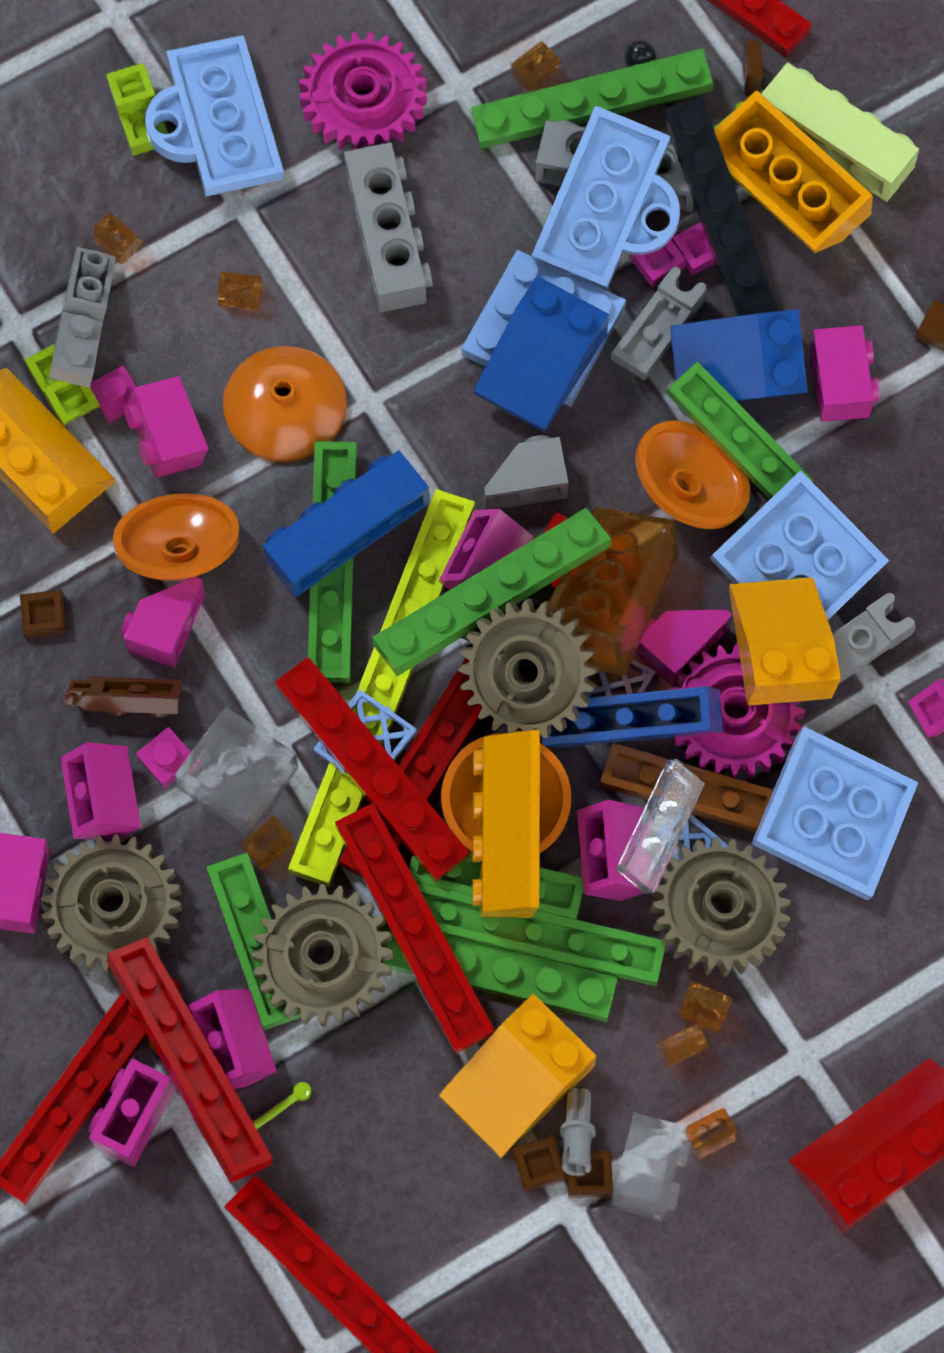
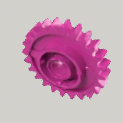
M353 32L350 42H346L341 36H337V47L333 48L329 44L324 43V55L321 56L313 53L311 55L313 66L303 67L305 79L299 80L300 92L302 93L299 95L300 107L304 108V120L312 121L313 133L323 131V142L325 144L333 139H337V146L340 151L347 144H351L353 150L360 149L362 145L370 147L375 146L377 143H390V138H395L402 143L404 141L403 130L414 132V119H423L422 106L427 105V93L425 92L427 90V80L422 77V64H415L413 52L403 54L402 42L392 47L389 46L388 35H385L379 42L374 41L373 32H369L365 40H360L358 34ZM360 90H368L371 92L367 95L356 94V92Z
M735 644L732 654H727L724 648L719 645L716 657L714 658L707 652L702 651L700 665L690 660L686 667L689 675L678 673L675 682L680 688L675 687L670 688V690L704 686L719 689L723 733L675 737V746H688L684 758L689 760L698 756L700 758L698 768L704 769L710 764L714 766V773L721 774L723 769H727L730 772L731 778L735 779L739 770H744L747 776L752 779L756 766L769 773L771 769L770 759L782 764L785 759L783 749L791 750L794 742L791 736H796L798 730L803 727L795 722L802 720L805 714V709L796 707L801 701L747 706L738 644ZM730 705H737L742 707L747 715L735 719L728 716L724 709Z

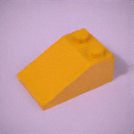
M813 577L730 584L729 594L747 706L832 699L841 681L834 637Z
M533 993L499 1026L444 1088L439 1097L502 1159L511 1148L567 1095L571 1088H574L595 1067L597 1055Z

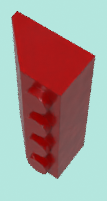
M928 1058L789 1159L790 1165L842 1234L944 1160V1069Z

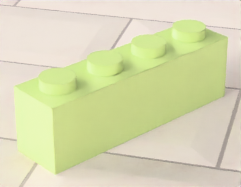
M787 62L762 92V95L856 181L886 202L915 167L919 148L914 145L910 138L901 133L896 134L885 127L874 114L866 111L863 112L853 106L842 93L836 90H829L821 85L811 73L804 69H797Z

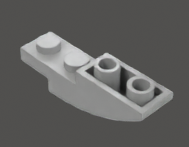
M76 247L57 331L49 378L90 388L116 256Z

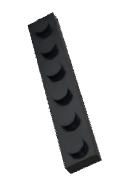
M703 97L664 109L662 115L671 136L676 155L734 317L779 311Z

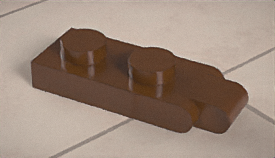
M91 676L87 680H71L67 685L64 701L69 706H81L86 711H105V713L115 716L130 712L147 713L153 717H165L170 714H178L183 697V680Z

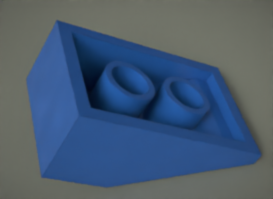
M536 276L515 308L473 390V394L545 433L606 338L609 314L551 282Z
M799 309L670 326L675 381L698 361L737 402L801 395L808 392Z

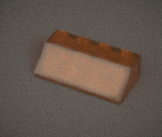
M595 506L592 515L611 538V547L561 577L549 602V611L554 615L561 608H564V622L569 623L572 620L578 619L579 623L575 633L577 635L583 633L590 634L589 638L583 643V647L585 649H596L597 653L588 659L589 664L599 667V671L625 676L679 556L675 520Z

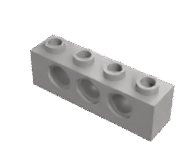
M546 120L536 160L535 182L556 186L562 185L574 157L573 154L576 152L586 128L578 127L570 121L553 122ZM669 144L659 168H664L668 172L664 174L656 173V175L662 177L671 185L677 195L680 210L693 213V199L674 146Z
M392 142L345 151L347 179L379 313L427 303L426 288L433 287L429 264H421L418 252L424 251L420 228H412L409 217L415 215L411 191L403 192L401 181L407 180L403 157H395ZM377 188L389 190L385 194H375L372 192ZM386 223H394L398 225V227L393 230H385L381 228V226ZM394 259H403L407 261L404 265L401 266H393L389 264V262Z

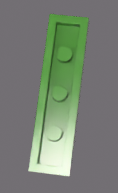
M698 361L665 392L769 500L800 470L812 482L814 481Z
M471 852L469 858L436 883L414 856H412L409 868L417 883L472 895V880L480 879V862H472ZM539 868V908L537 911L577 920L583 895L582 877Z
M248 852L207 866L208 874L264 1031L301 1018V1012L299 1011L292 1018H287L285 1015L286 1003L274 1008L270 1001L275 992L263 994L260 986L267 978H256L253 970L263 964L255 961L251 956L252 952L263 948V946L255 941L254 935L267 933L266 928L261 923L262 918L272 919Z

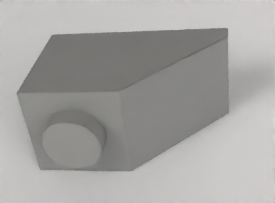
M545 435L531 437L523 443H518L484 487L485 510L567 499L568 478L560 437L549 438Z

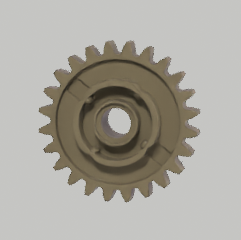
M531 599L523 602L521 610H519L514 601H510L506 604V614L498 607L490 611L492 622L483 617L476 622L481 633L471 631L467 634L466 637L473 644V647H465L460 651L461 655L469 659V663L459 667L458 671L468 674L470 679L461 685V689L473 690L474 696L467 702L468 705L481 704L482 710L478 718L481 720L489 715L493 716L492 729L494 731L502 724H506L508 733L517 732L519 728L523 731L538 729L542 737L546 738L551 734V725L558 731H563L567 727L565 717L575 722L580 717L576 706L586 708L591 703L584 692H592L597 688V685L588 679V676L599 671V667L588 663V659L596 654L597 651L596 649H585L583 647V643L589 638L590 634L583 633L577 635L575 629L578 626L579 620L575 619L569 623L564 622V608H561L552 615L549 611L548 601L543 602L538 610L534 609ZM521 659H528L535 663L538 669L536 679H528L521 674L519 669Z
M118 834L113 836L109 845H106L101 836L98 835L94 848H89L86 843L81 841V853L77 856L66 851L65 856L68 864L66 866L54 864L53 868L58 878L46 879L44 882L46 887L53 893L41 897L43 905L51 908L42 914V918L45 923L54 924L47 930L50 939L61 938L56 946L58 951L64 953L72 949L70 960L74 965L83 958H86V968L90 972L98 963H102L105 974L108 975L111 972L106 962L108 953L148 937L157 955L160 956L156 944L158 942L165 944L172 942L165 930L168 928H179L178 920L171 916V914L183 910L181 902L172 900L182 894L179 885L170 884L176 878L174 869L163 870L167 863L165 856L160 855L152 859L154 850L151 844L138 850L136 837H132L126 845H122ZM110 896H119L123 899L121 907L114 912H105L101 909L103 901Z
M718 837L713 838L709 848H706L704 843L698 839L693 846V852L687 847L682 846L677 854L678 859L670 856L665 863L667 870H660L655 880L660 885L654 886L650 896L659 901L653 903L650 913L661 917L656 921L653 928L654 930H665L667 932L661 942L663 946L673 943L676 945L677 948L673 958L677 959L684 954L689 956V969H692L698 962H701L704 965L705 975H709L714 966L719 967L723 977L729 974L732 966L740 974H744L748 968V961L756 968L759 967L764 960L763 954L771 957L777 949L774 943H780L786 934L780 928L787 926L790 917L782 912L787 910L791 900L781 898L779 895L783 893L787 885L786 883H775L773 881V878L779 871L778 868L766 870L763 867L767 858L765 854L757 859L751 857V845H748L741 852L736 848L735 839H731L726 848L721 846ZM711 900L724 902L729 908V913L716 911L711 904Z
M324 884L320 885L317 895H311L308 888L304 886L300 900H296L289 893L286 894L288 906L282 908L273 904L272 909L276 918L274 920L261 919V923L266 928L267 933L254 935L255 941L263 946L261 950L251 953L255 961L263 963L253 970L256 978H267L260 986L262 993L270 994L275 992L270 1001L272 1006L277 1008L286 1003V1017L290 1019L299 1011L301 1012V1021L304 1025H307L315 1015L322 1027L326 1026L328 1017L331 1015L335 1016L340 1025L343 1024L344 1012L350 1011L357 1018L360 1017L359 1003L364 1002L373 1007L375 1004L370 995L371 991L384 992L386 990L379 977L392 975L391 968L383 964L384 961L394 958L393 950L383 947L392 940L390 932H378L386 923L383 916L371 918L375 910L371 902L359 907L361 897L358 892L345 899L342 886H338L333 895L328 894ZM321 946H329L334 949L333 958L326 964L312 962L314 951Z

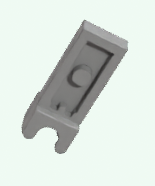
M673 267L658 286V291L611 353L612 361L644 381L672 345L670 326L686 324L688 321H691L707 297V286L702 282L696 284L688 292L678 289V278L681 273L678 267Z
M887 593L869 605L866 611L833 633L841 676L840 683L888 649L891 650L915 631V622L910 617L898 623L887 620L886 616L892 612L895 596L892 593Z

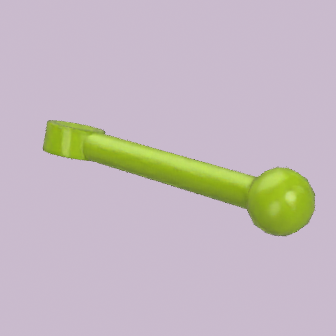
M305 1082L297 1083L294 1087V1093L253 1121L255 1128H260L297 1100H308L311 1096L310 1085Z

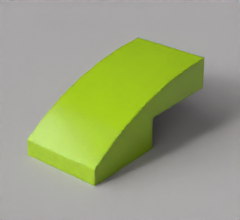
M141 63L106 74L132 156L154 150L147 138L145 116L148 105L156 95L145 64ZM164 121L157 124L155 129L158 132L168 134Z
M53 344L24 360L25 365L63 426L99 408L100 404L91 388L49 378L55 346Z

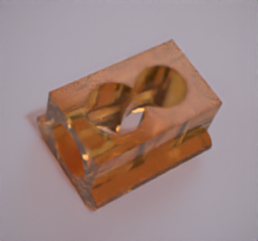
M540 41L512 62L510 66L513 69L514 79L527 92H530L556 72L561 61L544 42ZM537 63V67L533 71V66Z
M109 212L93 227L95 235L92 239L110 255L116 256V260L120 264L125 263L144 244L139 239V236L112 212ZM113 232L118 233L120 235L121 241L125 243L116 242L114 234H108Z
M221 271L217 292L218 306L259 311L263 290L262 276ZM245 289L251 290V292L244 293L242 291Z
M273 815L245 839L240 847L245 853L248 852L249 857L261 870H264L294 844L295 841L292 839L291 833ZM269 834H279L277 839L269 840L266 850L260 852L255 850L258 843H266Z
M692 981L678 1016L719 1033L733 998Z
M699 1023L655 1042L666 1067L710 1048Z
M720 1108L682 1128L699 1160L738 1140L736 1135L738 1131L725 1108ZM716 1123H720L725 1127V1132L713 1133L712 1139L708 1142H702L696 1136L699 1130L709 1132L711 1126Z

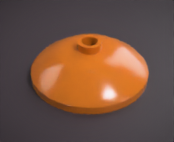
M295 346L272 347L248 357L232 373L227 382L223 397L225 421L234 439L241 447L254 456L273 462H295L313 456L315 442H332L338 435L344 423L347 409L344 384L335 368L317 353ZM281 388L290 390V393L286 396L276 394Z
M685 421L661 422L651 427L640 439L635 454V464L639 479L652 501L667 515L693 527L719 529L734 523L745 511L750 498L748 477L696 424Z
M191 493L170 494L145 501L127 512L120 519L114 530L113 544L117 558L129 570L150 579L179 581L206 574L227 560L239 543L240 528L237 516L233 510L215 498Z
M498 733V734H492V735H488V736L508 734V733ZM484 737L473 741L457 754L448 767L441 790V806L446 824L471 853L473 836H480V819H473L472 815L473 792H481V776L473 775V750L481 749ZM541 743L539 854L551 846L559 837L568 820L571 808V788L566 771L558 758Z

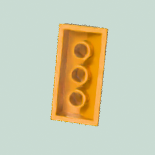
M757 90L714 129L730 176L814 253L844 241L871 215L873 195Z
M8 368L0 369V480L54 534L115 483L116 480Z
M540 730L484 737L481 749L473 750V775L481 776V792H473L472 803L473 819H480V836H473L472 862H480V879L472 880V906H480V917L533 918L539 908Z

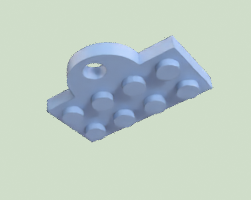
M244 35L166 51V60L174 86L162 90L148 105L145 123L147 138L151 146L160 155L169 160L180 163L196 162L205 196L284 180V170ZM170 121L177 126V129L171 134H162L155 127L160 122Z
M595 106L532 253V259L608 289L623 252L632 255H645L664 247L674 236L680 220V206L675 191L666 180L656 175L670 143L671 136ZM655 210L664 211L670 218L668 227L658 232L651 230L646 224L648 214Z

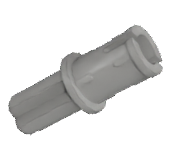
M571 1088L567 1092L566 1122L560 1127V1135L564 1138L562 1170L574 1176L585 1175V1172H590L591 1139L596 1134L595 1127L590 1123L591 1093L586 1088Z

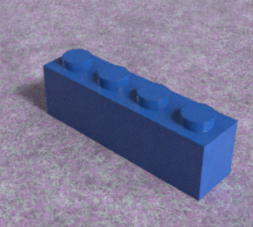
M400 450L389 457L383 455L369 466L368 472L356 480L348 479L339 485L334 492V496L324 503L320 504L317 502L306 508L300 515V519L288 528L282 526L273 531L267 537L266 543L262 545L265 561L294 598H296L430 503V488Z
M704 686L588 698L591 703L586 708L576 706L580 717L575 722L565 717L567 727L561 732L551 725V734L546 738L542 737V744L546 747L566 748L723 733L720 690Z

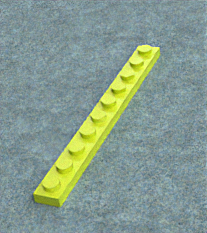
M435 489L381 631L442 595L445 586L439 582V579L475 510V501ZM374 647L357 692L362 690L383 706L389 707L396 714L414 667L396 676ZM368 702L362 703L364 717L380 714L379 710ZM356 705V706L354 707L353 711H354L355 714L359 717V715H358V709H357V705ZM392 719L386 720L388 733L393 724ZM381 721L365 723L373 736L383 734ZM378 741L384 747V741ZM331 763L327 767L288 867L289 874L318 884H324L329 888L338 867L339 859L345 849V844L335 827V821L359 810L364 799V795L346 774L340 773L339 769Z

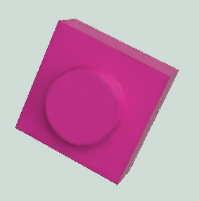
M701 222L672 237V242L686 259V268L691 276L715 264Z
M671 240L664 247L653 253L645 255L629 254L630 260L652 288L661 283L673 267H678L681 270L686 266L685 257Z
M123 365L91 382L90 388L98 400L99 408L108 423L125 415L124 407L127 405L132 389L136 385Z
M938 679L908 701L928 738L937 737L944 732V679Z
M169 727L136 753L137 759L163 789L167 788L197 763L196 757Z

